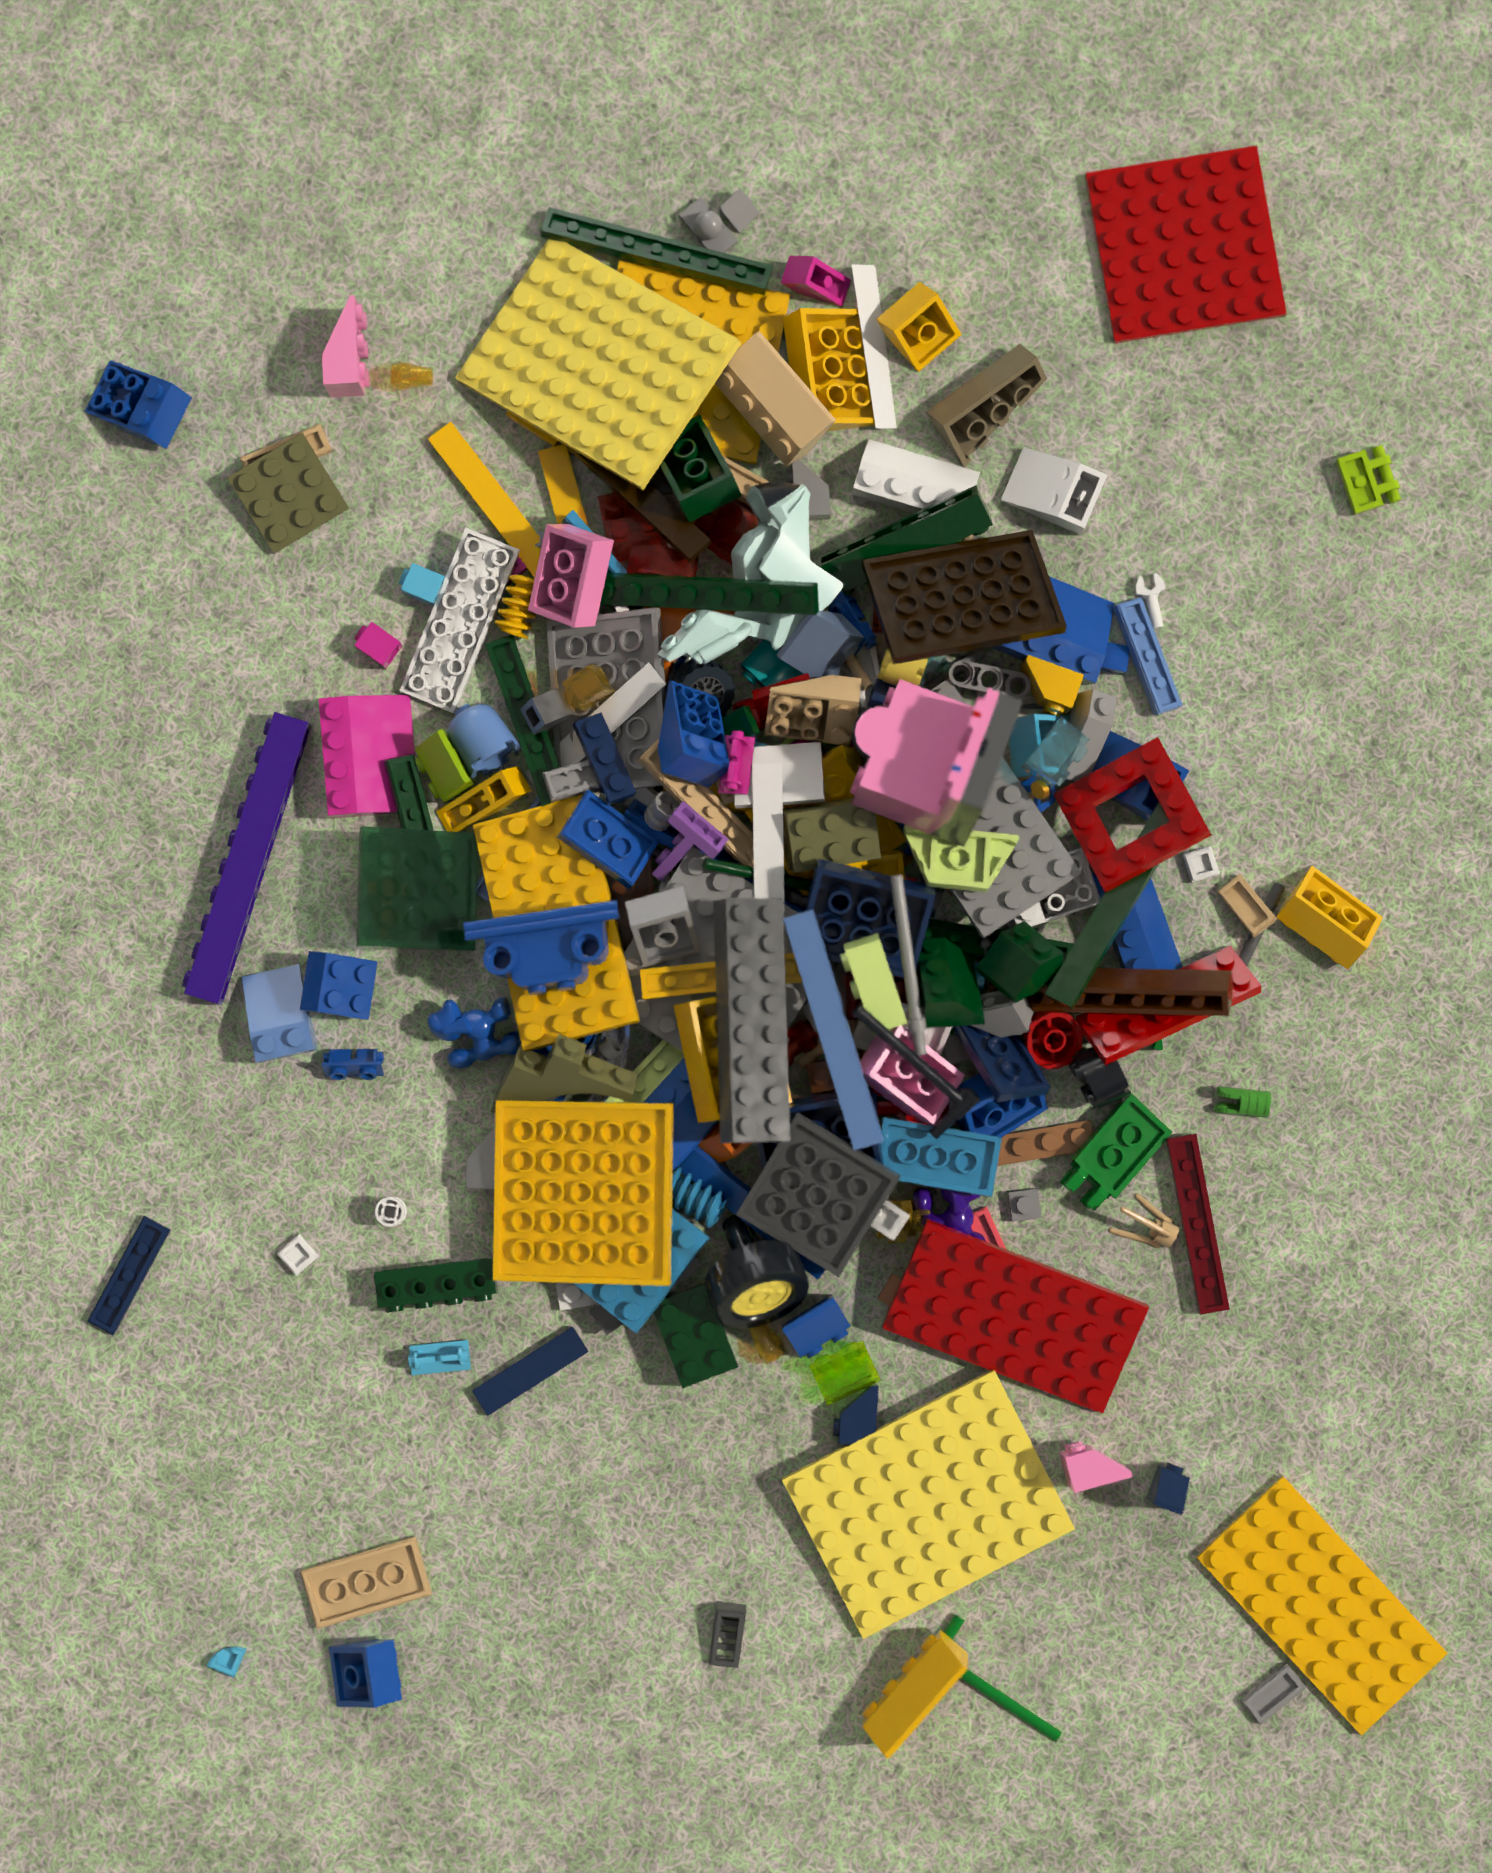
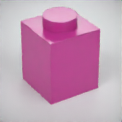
M372 621L368 627L363 625L355 636L357 642L354 646L357 650L385 669L403 646L399 640Z

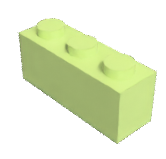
M878 933L843 944L845 953L840 956L845 971H852L855 981L850 982V986L855 1000L861 998L864 1008L888 1029L907 1024Z

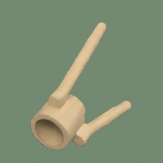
M1136 1193L1134 1197L1160 1220L1156 1219L1152 1222L1124 1206L1120 1207V1211L1149 1227L1148 1234L1152 1238L1115 1228H1109V1233L1148 1243L1156 1248H1159L1161 1245L1170 1248L1179 1233V1227L1172 1224L1173 1219L1164 1215L1149 1201Z

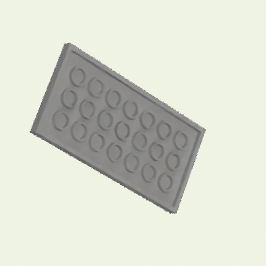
M949 678L930 690L966 704ZM855 738L852 742V747L864 765L867 766L870 755L861 750ZM1002 757L986 804L973 830L1019 835L1018 843L987 892L949 889L982 939L1082 874Z

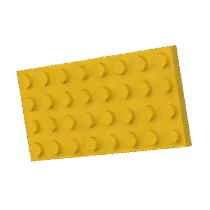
M583 794L556 801L543 807L538 806L473 825L493 918L612 901L606 873L557 838ZM616 919L607 920L606 929L609 953L606 960L596 966L588 965V978L582 984L575 985L576 989L558 991L557 988L546 989L545 994L528 995V991L515 984L512 977L507 978L523 1051H533L552 1046L558 1034L571 1039H578L640 1022Z
M1281 1476L1196 1557L1361 1736L1448 1654L1284 1476Z

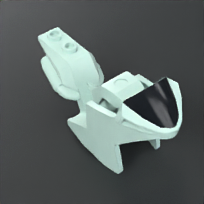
M768 482L750 487L746 500L759 520L757 527L743 534L731 552L733 579L817 582L819 611H823L841 591L843 583L810 560L809 499L811 494L808 488L803 484ZM697 609L694 613H689L682 620V627L674 635L668 636L661 644L662 649L657 655L669 662L683 655L689 660L691 658L700 665L702 663L706 664L737 647L738 643L748 636H751L753 641L757 638L771 641L772 648L776 650L786 643L806 615L736 611L734 615L715 610Z

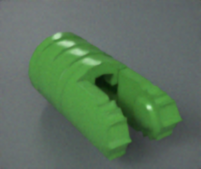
M1223 1086L1217 1087L1216 1094L1225 1098L1238 1099V1104L1217 1103L1214 1106L1215 1112L1268 1118L1271 1092Z

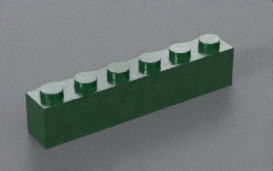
M977 485L817 557L816 565L843 583L841 591L846 596L852 593L855 587L864 583L867 585L861 567L864 559L960 543L965 537L970 535L978 536L985 533L993 525L991 515Z

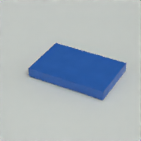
M590 790L583 794L557 836L558 839L628 889L634 885L659 843L657 839L612 806L607 805L605 801Z

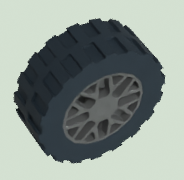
M690 659V661L682 663L672 673L673 676L669 679V682L672 680L717 696L722 718L726 715L728 709L732 707V701L735 699L733 678L714 660L700 665L694 659Z

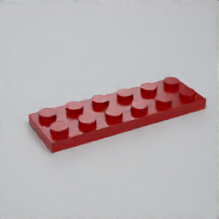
M1231 945L1178 969L1232 971L1233 999L1231 1007L1261 993V984ZM1083 1013L1076 1016V1021L1080 1024L1086 1039L1104 1064L1107 1065L1210 1016Z

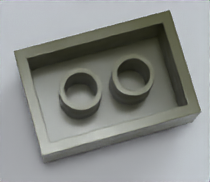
M854 797L783 809V842L787 868L794 873L815 870L818 858L839 864H850L881 858L875 813L852 805Z

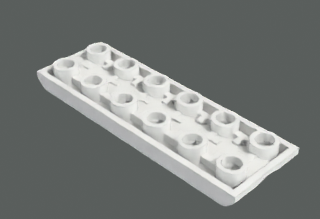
M465 527L399 691L451 713L456 711L508 584L509 576L512 574L519 557V549Z

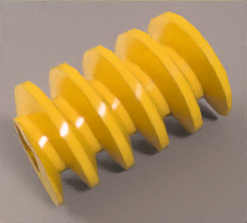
M520 574L510 575L509 579L515 583V586H506L505 590L512 597L502 598V602L508 606V609L498 610V613L505 618L504 620H495L494 624L501 628V631L528 639V636L522 630H531L532 625L526 619H532L536 616V614L528 610L535 579Z

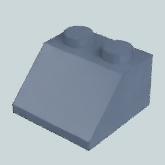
M819 611L816 615H806L776 655L803 674L808 673L811 679L838 675L841 671L840 667L847 658L855 654L858 650V644L864 636L843 614Z

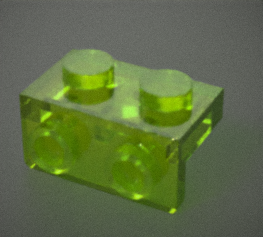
M863 1341L850 1342L844 1345L840 1351L832 1355H822L813 1364L809 1365L827 1406L881 1381Z

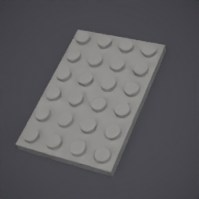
M659 608L599 614L596 625L591 627L574 628L555 620L546 621L551 690L561 688L563 694L569 699L573 714L566 721L553 727L554 750L560 768V741L570 733V738L573 742L574 722L591 715L648 662L665 682L664 659L657 655L662 649L661 613ZM665 686L611 733L635 789L662 786L637 760L660 737L666 702ZM587 757L583 758L580 762L586 761ZM598 789V790L591 791V792H592V793H601V790Z

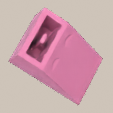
M355 295L349 296L322 353L323 385L330 397L365 396V387H370L369 370L366 369L365 362L360 360L369 357L368 342L365 341L364 333H361V330H367L366 312H363V305L358 304Z

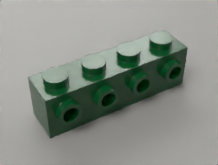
M493 1257L374 1272L377 1307H385L386 1313L403 1311V1305L415 1304V1309L433 1307V1301L441 1300L445 1301V1306L462 1304V1298L474 1297V1302L492 1300V1294L498 1293L497 1281H493Z

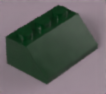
M944 937L924 939L915 971L926 1028L985 1024L972 956Z

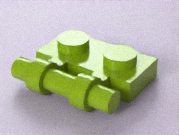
M1383 445L1372 448L1375 457L1372 460L1368 459L1366 450L1336 459V464L1354 515L1382 507L1384 505L1381 497L1382 494L1387 493L1390 504L1401 501L1398 491L1400 485L1398 479H1394L1390 467L1392 461L1390 455H1386ZM1379 469L1383 484L1377 485L1372 470Z

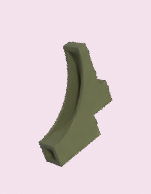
M558 1034L548 1056L531 1050L523 1051L521 1046L518 1047L496 1091L490 1112L495 1113L496 1100L545 1101L561 1095L579 1093L606 1095L629 1102L634 1093L638 1074L586 1054L587 1044Z

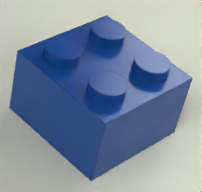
M309 951L300 1010L369 1020L378 961L327 952Z

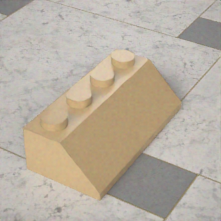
M760 331L737 349L715 382L716 386L786 467L806 456L836 421Z

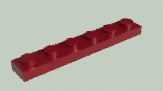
M1197 1134L1168 1138L1166 1143L1198 1312L1200 1315L1230 1310Z

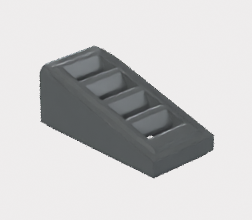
M716 1601L709 1665L739 1667L746 1605ZM722 1616L735 1617V1618H738V1620H737V1619H730V1618H723ZM720 1625L737 1627V1632L720 1630ZM718 1639H734L735 1644L718 1642ZM717 1649L734 1651L733 1660L722 1658L731 1656L717 1655Z

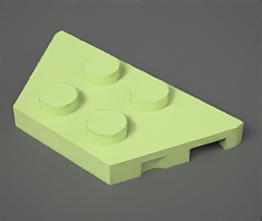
M904 825L903 828L904 835L928 887L987 892L1019 840V835L972 830L963 847Z

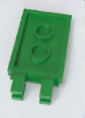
M1131 1093L1120 1100L1071 1158L1072 1162L1070 1163L1073 1168L1068 1170L1059 1182L1067 1190L1075 1192L1086 1179L1093 1187L1085 1193L1080 1202L1088 1209L1096 1211L1105 1199H1108L1110 1196L1116 1199L1171 1135L1172 1131Z

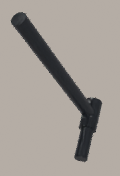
M859 1004L853 1010V1015L950 1099L949 1111L929 1130L935 1139H938L957 1119L961 1120L981 1100L980 1096L970 1087L961 1088L958 1091L862 1005Z

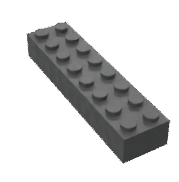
M724 898L713 902L720 1144L790 1141L783 899Z

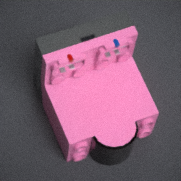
M899 679L896 689L889 688L884 704L868 707L861 712L851 729L845 754L847 763L853 772L857 774L850 793L855 795L852 805L964 847L984 809L1023 701L988 688L984 698L978 696L974 707Z

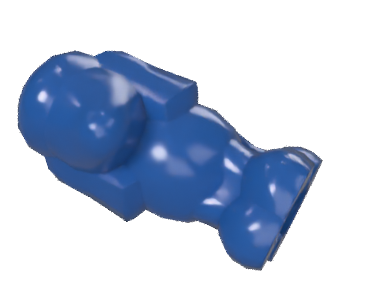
M506 997L496 999L491 1009L487 1011L473 1009L462 1013L456 1002L446 1000L443 1003L442 1009L429 1014L427 1018L431 1033L440 1040L453 1041L462 1034L467 1035L473 1040V1048L470 1050L460 1048L448 1053L447 1061L453 1068H468L477 1060L487 1061L496 1055H515L518 1047H522L518 1031L507 1033L503 1036L502 1040L494 1038L495 1023L509 1019V1015H511Z

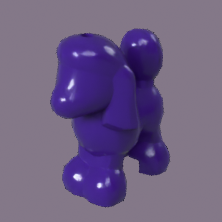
M918 1188L914 1191L912 1196L913 1208L922 1218V1229L926 1219H930L986 1241L983 1235L972 1229L974 1215L969 1202L980 1198L981 1195L941 1189L942 1197L950 1205L944 1213L935 1214L932 1211L933 1196L930 1190Z

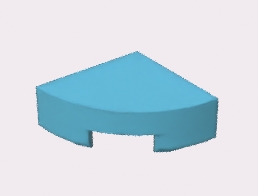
M239 1646L224 1648L209 1660L207 1666L234 1678L247 1648Z

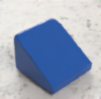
M1108 642L1101 671L1125 675L1129 660L1127 645Z

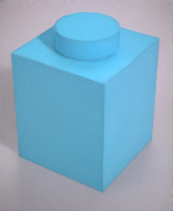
M412 563L410 569L405 568L399 585L402 586L401 591L404 595L434 606L445 576Z

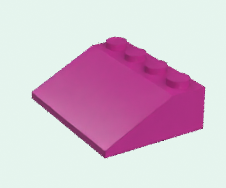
M410 695L318 698L328 816L331 819L397 813L384 761L412 754L415 756Z

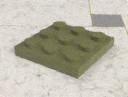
M303 432L227 477L274 554L349 509Z

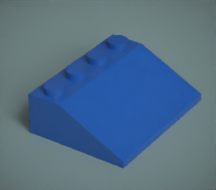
M1050 577L1067 625L1066 632L992 646L990 648L1024 661L1027 655L1084 674L1081 682L1083 685L1095 684L1106 656L1115 603Z

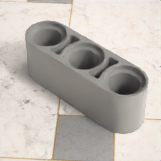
M965 660L951 661L943 670L944 680L949 678L955 687L986 693L988 688L984 687L981 683V676L986 671L990 672L993 677L992 685L988 687L992 690L1021 699L1031 689L1029 677L1017 671ZM958 665L965 671V676L960 682L953 678V669ZM1014 677L1018 678L1021 683V688L1016 694L1012 693L1009 688V683Z

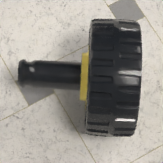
M736 1215L726 1218L723 1221L722 1228L725 1231L731 1251L721 1257L710 1268L705 1279V1288L718 1320L724 1325L733 1328H753L774 1322L792 1312L805 1299L809 1289L808 1277L798 1253L792 1249L789 1243L783 1241L763 1240L753 1242L745 1222Z

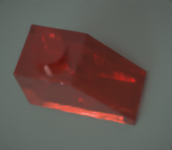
M657 544L631 545L627 573L696 577L699 556L689 563L673 548Z

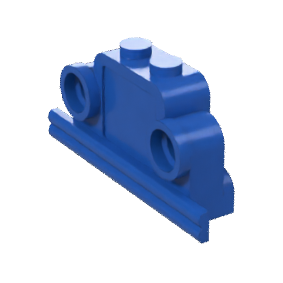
M617 900L464 922L465 940L484 938L485 952L483 963L485 968L490 973L501 978L512 977L515 984L528 991V995L545 994L546 989L557 988L558 991L576 989L575 985L582 984L588 978V965H599L608 956L609 948L606 926L607 920L619 919Z

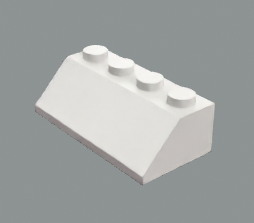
M868 439L852 495L916 513L977 485L980 472Z

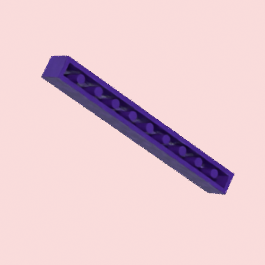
M274 712L273 717L268 718L265 723L263 734L267 736L264 745L258 747L254 762L258 764L255 773L249 775L245 790L249 792L246 802H241L237 811L236 818L240 820L237 830H232L228 839L227 846L231 848L228 858H223L219 867L218 874L222 876L219 886H214L210 895L209 902L213 904L210 914H205L201 923L200 930L204 932L201 942H196L192 951L191 959H194L192 970H187L182 983V987L186 988L184 994L216 1004H223L311 729V725L306 721Z

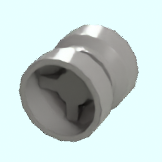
M668 791L657 794L644 812V819L647 825L656 831H665L671 826L667 820L680 805Z

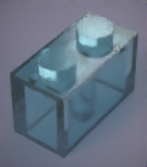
M1061 717L1055 722L1021 768L1036 780H1043L1049 789L1055 784L1060 787L1070 775L1067 768L1073 761L1079 763L1087 753L1088 749L1085 745L1090 739Z

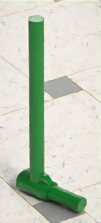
M955 1614L944 1630V1633L953 1640L965 1620ZM967 1669L960 1677L961 1680L1054 1742L1059 1739L1062 1733L1060 1730Z

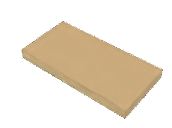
M416 1536L300 1571L317 1629L432 1595Z

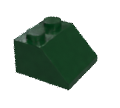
M1023 921L1001 932L978 964L977 972L1011 1001L1017 1003L1051 984L1062 966L1063 952L1027 922Z

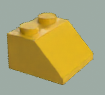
M918 282L876 319L886 337L917 372L921 371L962 335L938 293L921 282Z
M1027 655L1021 663L1020 670L1031 681L1030 691L1037 705L1044 707L1043 713L1066 715L1073 708L1084 674Z

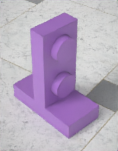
M682 801L667 820L668 823L679 831L671 842L675 846L671 851L665 848L657 857L655 862L659 865L652 874L662 881L694 844L711 859H714L728 841V838L687 803Z

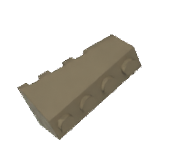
M1019 344L929 409L927 414L938 434L965 468L971 461L968 456L974 453L978 447L982 449L990 441L988 437L999 425L1003 427L1010 420V413L1017 405L1022 407L1047 380V376L1037 356Z

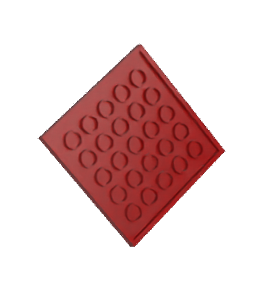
M1257 145L1085 173L1114 344L1285 317L1287 315Z

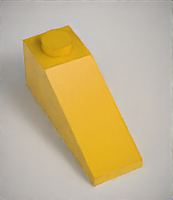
M519 766L497 772L436 812L449 837H452L512 805L531 793L532 790Z

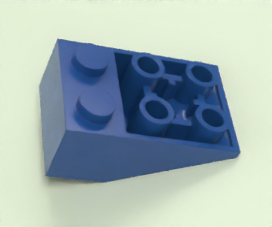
M110 360L84 412L151 444L167 449L192 397L171 382Z
M672 680L669 682L658 743L661 772L708 788L728 772L729 757L717 696Z
M1110 731L1092 772L1142 745ZM1172 761L1180 778L1184 781L1189 770ZM1147 779L1111 798V800L1147 821L1159 803Z

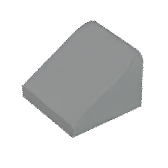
M740 188L719 207V213L738 233L760 214Z

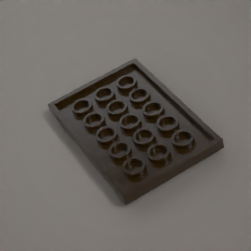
M1033 530L875 557L862 561L861 567L893 664L1066 632L1067 625Z

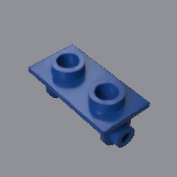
M843 591L839 592L827 610L832 613L843 614L864 636L858 644V650L854 654L856 656L863 646L866 649L873 648L877 644V636L873 633L867 621L860 623L859 620H862L864 615L856 599L851 598L850 595L845 596Z
M330 1049L329 1052H324L323 1054L324 1063H322L324 1075L333 1080H344L347 1076H359L363 1080H373L377 1076H384L382 1067L384 1052H378V1049H357L356 1059H351V1049Z

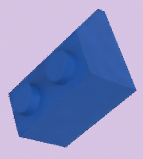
M831 1294L782 1324L781 1327L799 1357L801 1358L806 1354L809 1359L823 1350L821 1345L831 1339L835 1343L849 1333L846 1329L851 1327Z
M376 1639L329 1647L337 1707L376 1708L402 1700L394 1639Z

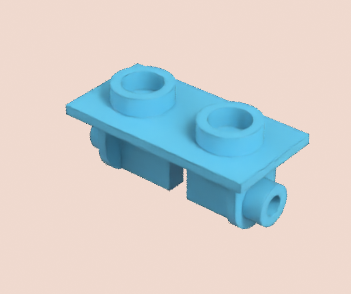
M468 1340L409 1346L410 1355L408 1356L409 1367H411L412 1375L471 1370Z

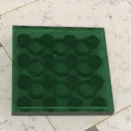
M360 827L356 946L475 951L476 940L466 941L464 922L476 921L478 847L475 834L467 832Z

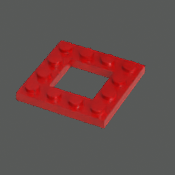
M1158 737L1054 793L1061 810L1105 892L1212 836ZM1147 779L1170 822L1117 850L1094 807Z

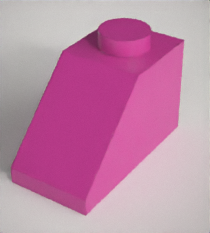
M789 256L781 280V284L796 293L840 307L844 305L851 279L814 256Z

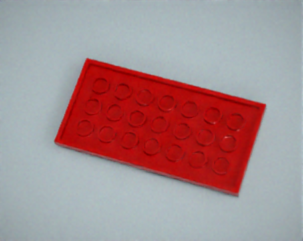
M926 1219L882 1323V1329L988 1370H995L998 1374L1103 1414L1147 1315L1149 1305Z

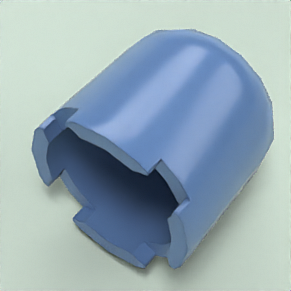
M465 704L454 712L455 717L447 729L448 739L473 779L477 778L478 772L482 771L484 776L494 772L509 762L506 757L512 751L517 754L520 751V744L499 714L487 704H476L473 706Z

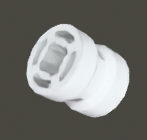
M397 1197L381 1199L375 1208L377 1221L387 1227L401 1224L407 1215L405 1203Z

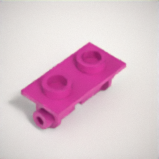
M732 731V736L726 735L725 737L729 769L720 778L718 793L748 795L755 737H746L744 732Z

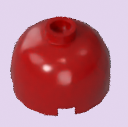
M1036 1012L1032 1016L1028 1032L1022 1033L1021 1040L1036 1064L1046 1069H1059L1069 1065L1073 1061L1071 1059L1077 1051L1080 1052L1083 1033L1080 1024L1066 1012Z

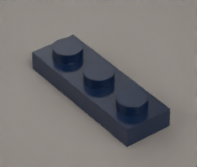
M602 712L574 722L573 728L607 805L634 796L636 790Z

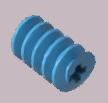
M678 1167L673 1173L672 1202L675 1200V1208L680 1210L686 1205V1215L690 1216L696 1211L695 1220L700 1222L706 1217V1227H712L723 1215L730 1197L722 1202V1191L712 1196L711 1185L702 1190L701 1179L691 1184L692 1174L688 1173L684 1178H681L682 1168Z

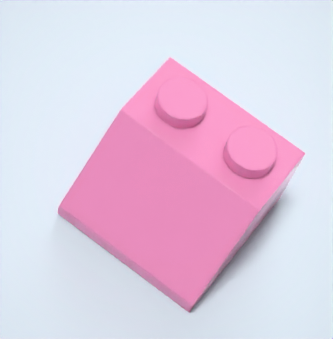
M1082 1441L1064 1445L1065 1450L1059 1452L1068 1487L1074 1493L1133 1477L1131 1471L1123 1464L1088 1444H1082Z

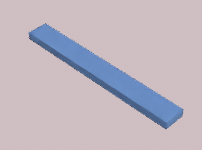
M814 910L783 918L853 1149L857 1150L884 1141Z

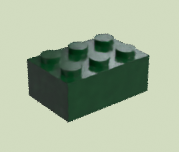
M701 415L692 418L659 466L689 523L742 496L730 468Z
M705 1282L663 1299L654 1311V1315L682 1389L738 1368V1363L723 1323L718 1320L711 1306Z

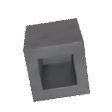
M560 687L531 698L520 709L533 735L562 724L573 714L571 703Z

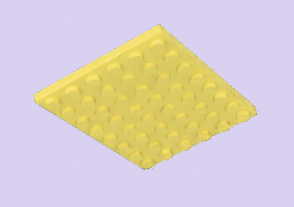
M548 239L455 378L474 392L644 490L741 343L734 336L572 245Z
M990 1370L877 1428L876 1432L851 1445L846 1444L781 1478L863 1639L1075 1529L995 1370Z

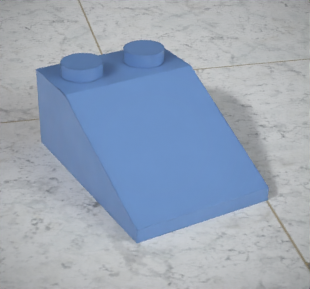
M300 964L242 977L249 1034L257 1063L318 1050L310 1011L300 1010L304 985Z

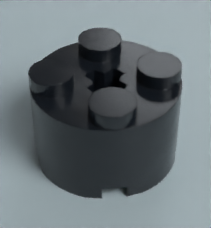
M1092 1046L1072 1056L1073 1061L1068 1066L1074 1077H1077L1080 1083L1083 1082L1084 1086L1079 1088L1085 1101L1091 1105L1092 1109H1101L1131 1094V1091L1127 1088L1129 1085L1117 1060L1105 1065Z

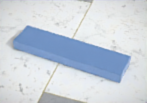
M1142 597L1117 604L1113 607L1153 715L1157 716L1182 707L1181 699Z

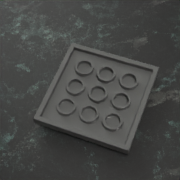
M797 1113L790 1124V1141L779 1142L736 1215L775 1239L789 1243L793 1250L839 1277L901 1175L862 1151L854 1150L853 1146Z

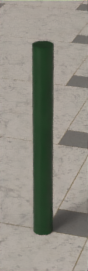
M704 858L702 868L704 870L754 880L753 867L710 858ZM784 874V886L805 891L810 890L811 879Z

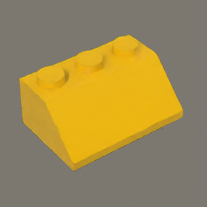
M1314 866L1309 868L1276 916L1286 927L1293 929L1305 938L1309 944L1316 946L1335 963L1342 965L1347 970L1368 948L1383 919L1382 916Z

